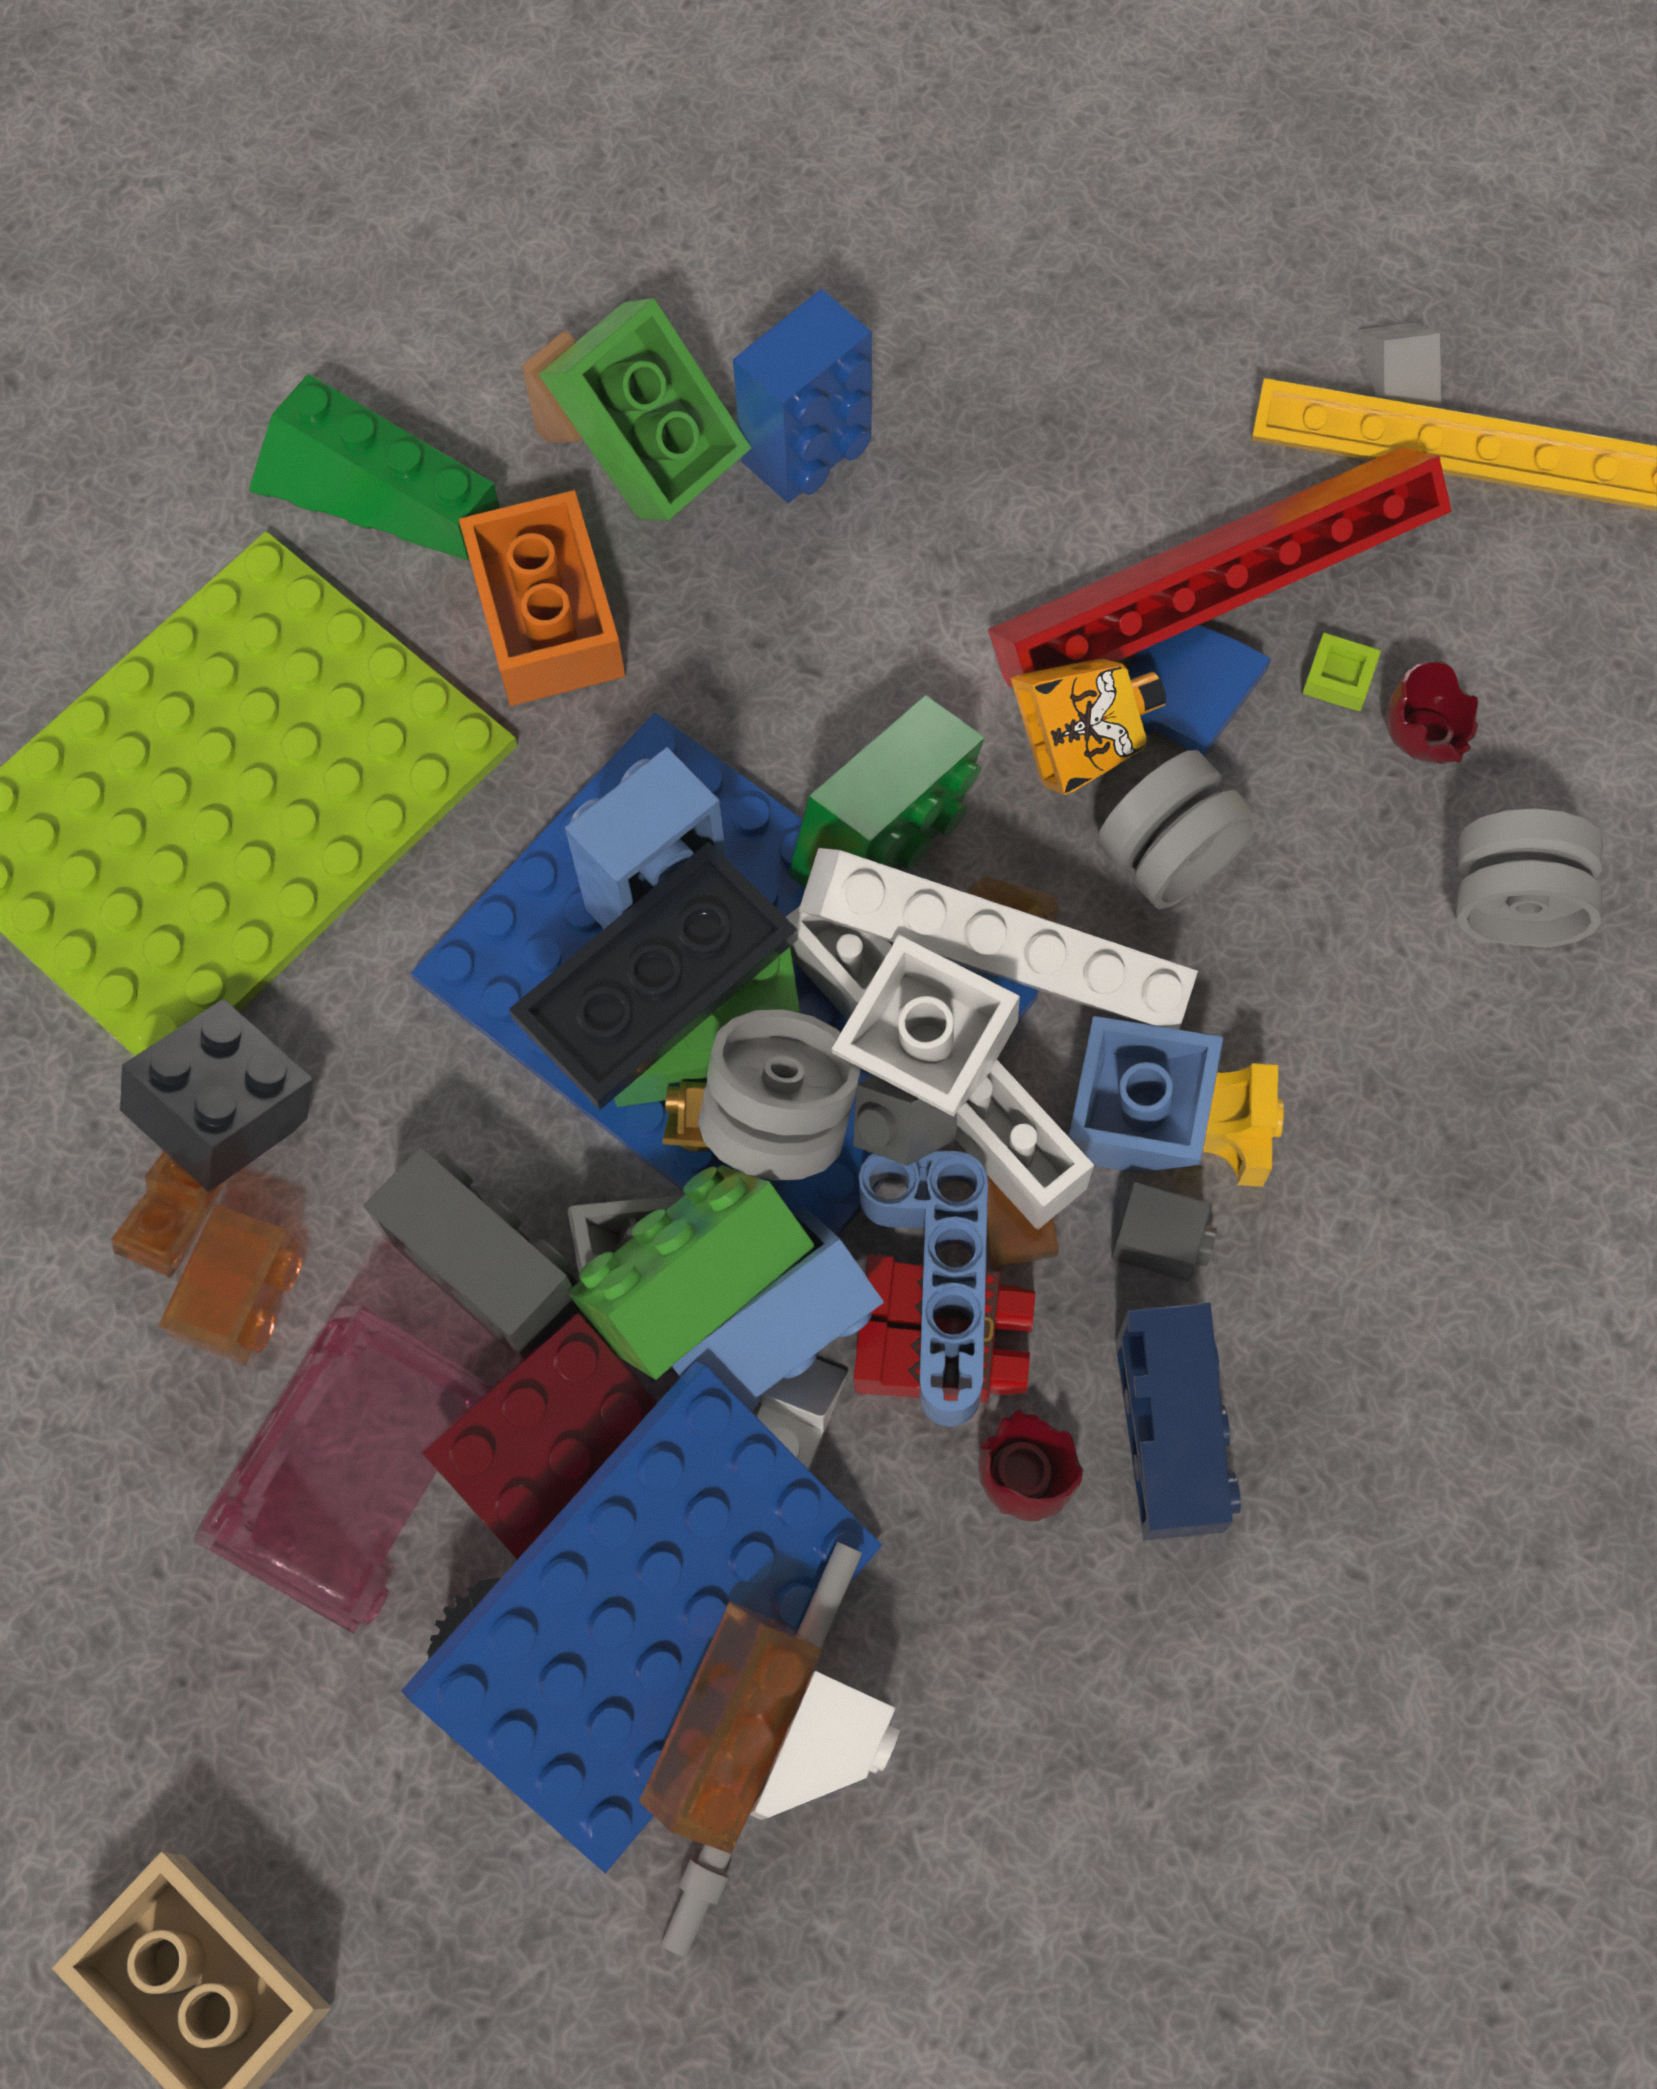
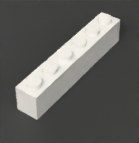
M818 848L799 908V912L893 943L898 935H901L954 963L1131 1021L1165 1028L1180 1029L1198 973L1197 970L841 850Z
M799 906L786 916L798 929V940L790 946L791 957L841 1014L849 1020L892 945L887 940L799 912ZM998 1060L994 1063L986 1079L957 1112L956 1141L968 1154L981 1162L986 1170V1174L1037 1230L1087 1190L1094 1164Z

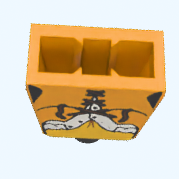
M1095 659L1019 674L1010 678L1039 777L1045 788L1062 795L1076 791L1143 750L1147 739L1140 716L1166 705L1165 689L1156 673L1150 672L1130 680L1128 670L1124 664L1106 659Z

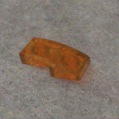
M163 1151L145 1175L147 1192L111 1238L115 1254L171 1278L184 1260L227 1180L208 1193Z

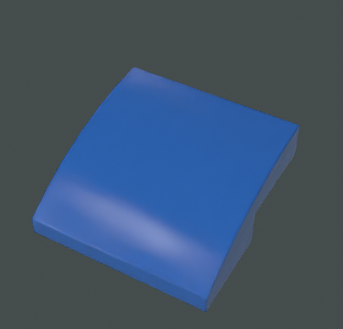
M1199 625L1139 651L1126 667L1130 680L1154 672L1160 678L1166 693V705L1164 707L1140 716L1145 734L1150 736L1156 730L1189 751L1198 750L1205 757L1267 672L1271 658L1237 640Z

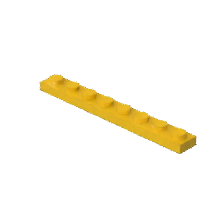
M1264 378L1251 437L1252 441L1366 461L1374 460L1396 449L1406 447L1439 455L1443 474L1657 511V446L1266 378Z

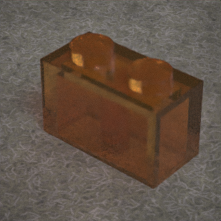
M215 1204L158 1326L175 1341L246 1366L252 1351L261 1352L270 1340L274 1329L275 1317L269 1313L279 1291H289L299 1275L302 1264V1256L297 1253L300 1247L287 1229Z

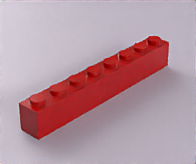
M1401 447L987 629L1004 680L1009 687L1013 688L1010 678L1019 674L1095 659L1119 661L1452 512L1440 456Z

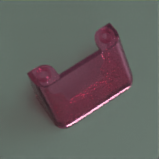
M356 1305L339 1308L330 1317L314 1340L206 1512L195 1533L194 1543L354 1634L360 1623L365 1625L371 1623L382 1608L389 1589L382 1585L385 1571L380 1565L437 1472L421 1451L493 1386L367 1307Z

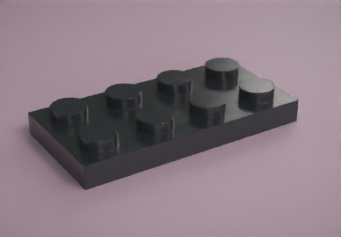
M707 842L521 998L509 1011L512 1019L588 1099L601 1110L798 940V929L712 844Z

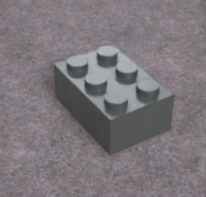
M420 1147L363 1206L385 1239L522 1361L574 1313L580 1311V1308L567 1292L577 1284V1281L567 1271L571 1266L557 1250L543 1239L533 1246L526 1235L519 1229L522 1225L521 1221L497 1198L492 1197L485 1204L481 1196L471 1187L474 1182L473 1179L452 1158L444 1155L437 1162Z

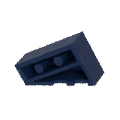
M1211 1302L1128 1310L1115 1344L1143 1541L1224 1533L1233 1523L1232 1514L1240 1513L1241 1499L1237 1476L1235 1472H1228L1225 1446L1230 1444V1427L1226 1408L1224 1405H1221L1218 1380L1220 1366L1218 1350L1214 1340Z

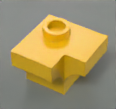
M1252 1063L1243 1070L1217 1073L1203 1152L1218 1155L1226 1160L1235 1172L1237 1185L1263 1187L1272 1170V1138L1281 1137L1284 1119L1283 1100L1278 1099V1065Z

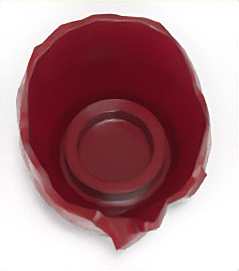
M1440 661L1416 664L1405 672L1389 700L1386 710V723L1389 735L1393 743L1413 759L1438 764L1459 763L1462 761L1463 754L1470 751L1471 746L1468 742L1475 737L1477 732L1478 697L1475 695L1470 696L1460 688L1457 675L1448 664Z
M1021 1409L1015 1411L1009 1418L1005 1417L1000 1421L996 1436L983 1440L980 1445L979 1459L977 1461L980 1484L984 1488L987 1497L1002 1514L1012 1515L1023 1521H1040L1059 1513L1079 1488L1084 1471L1079 1463L1073 1438L1068 1431H1058L1050 1426L1048 1422L1041 1420L1037 1415L1024 1414Z

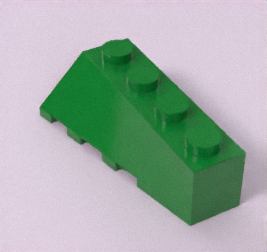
M310 374L303 378L272 413L249 486L251 493L267 498L270 496L294 503L296 507L315 513L320 511L348 520L350 524L366 529L374 528L398 536V539L467 561L469 560V555L459 519L500 509L493 482Z

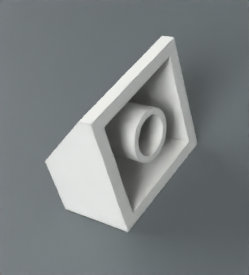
M898 935L832 1047V1053L954 1117L986 1079L1018 1023L1020 996Z
M815 1671L807 1679L749 1815L763 1820L867 1778L869 1771L875 1774L878 1770L883 1771L900 1732L899 1729L889 1725L895 1707Z

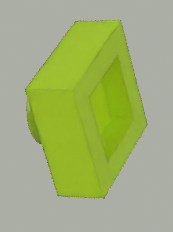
M1323 632L1302 694L1360 712L1381 650Z

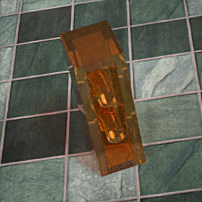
M729 1602L639 1802L670 1832L732 1854L823 1649L788 1625Z

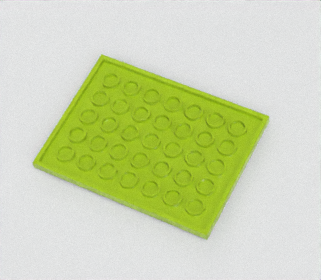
M265 531L0 767V933L133 1056H136L222 999H225L240 1012L518 746L516 737Z

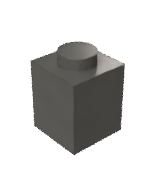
M875 1075L857 1084L855 1093L854 1147L908 1166L956 1141L957 1113L953 1117Z
M1134 1182L1111 1259L1188 1281L1195 1264L1207 1267L1217 1233V1228L1206 1226L1211 1204Z

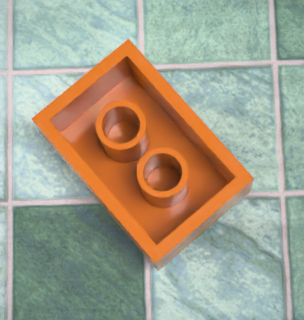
M575 490L459 519L509 706L626 677L618 635Z

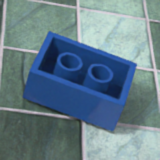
M820 289L733 359L738 428L751 446V449L741 457V462L788 504L802 492L806 495L816 492L826 481L829 470L844 457L849 461L856 459L864 452L871 440L872 331L823 289Z

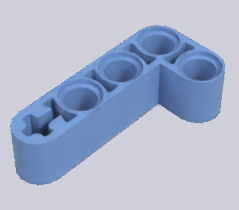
M935 1151L908 1166L872 1154L862 1164L859 1174L860 1203L867 1218L878 1225L886 1227L925 1228L919 1386L921 1408L926 1416L938 1425L947 1427L959 1426L969 1421L977 1412L983 1386L988 1199L986 1170L978 1159L970 1154L959 1151ZM891 1177L903 1182L907 1190L898 1198L884 1199L876 1195L871 1188L877 1181ZM959 1180L970 1185L974 1194L965 1201L954 1202L943 1197L939 1188L948 1181ZM959 1244L967 1248L973 1258L968 1264L954 1268L940 1262L936 1254L940 1248L946 1245ZM956 1309L968 1316L971 1325L961 1334L952 1335L941 1331L934 1323V1319L944 1310ZM945 1359H958L957 1385L961 1390L959 1391L957 1401L950 1402L944 1400V1393L941 1388L944 1383Z

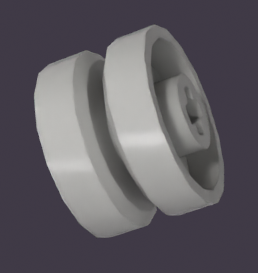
M1198 750L1185 751L1166 761L1147 775L1109 814L1098 834L1097 844L1122 870L1138 867L1134 884L1158 910L1174 906L1226 867L1246 845L1257 829L1260 820L1257 812L1236 790L1218 793L1223 777Z
M1536 808L1506 810L1487 815L1464 828L1459 838L1458 868L1463 880L1457 889L1456 919L1462 931L1484 942L1541 948L1578 942L1595 933L1602 923V890L1599 881L1596 880L1603 870V840L1599 828L1587 819L1570 813Z
M756 1010L732 1018L716 1033L706 1076L707 1083L702 1097L698 1124L704 1143L719 1160L744 1174L776 1181L804 1179L825 1171L840 1156L861 1068L832 1053V1047L841 1034L836 1028L813 1016L793 1011Z

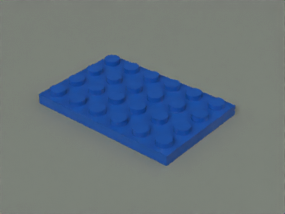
M695 1361L405 1685L401 1692L410 1702L606 1874L784 1663L836 1543L839 1542L862 1553L850 1583L881 1548L882 1544L707 1366Z

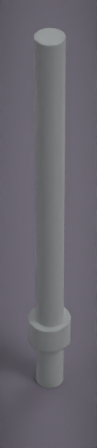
M837 1542L700 1856L698 1860L690 1858L678 1887L684 1892L661 1943L662 1947L679 1956L687 1957L709 1905H717L729 1879V1875L724 1870L861 1558V1552Z

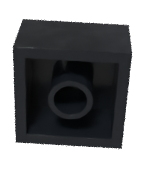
M222 999L122 1064L120 1111L209 1193L288 1137L307 1120L313 1078L225 999Z

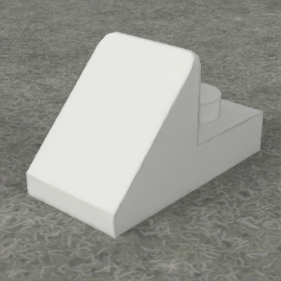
M817 1359L803 1373L789 1379L782 1378L762 1393L761 1408L757 1415V1418L808 1470H810L848 1375V1371Z

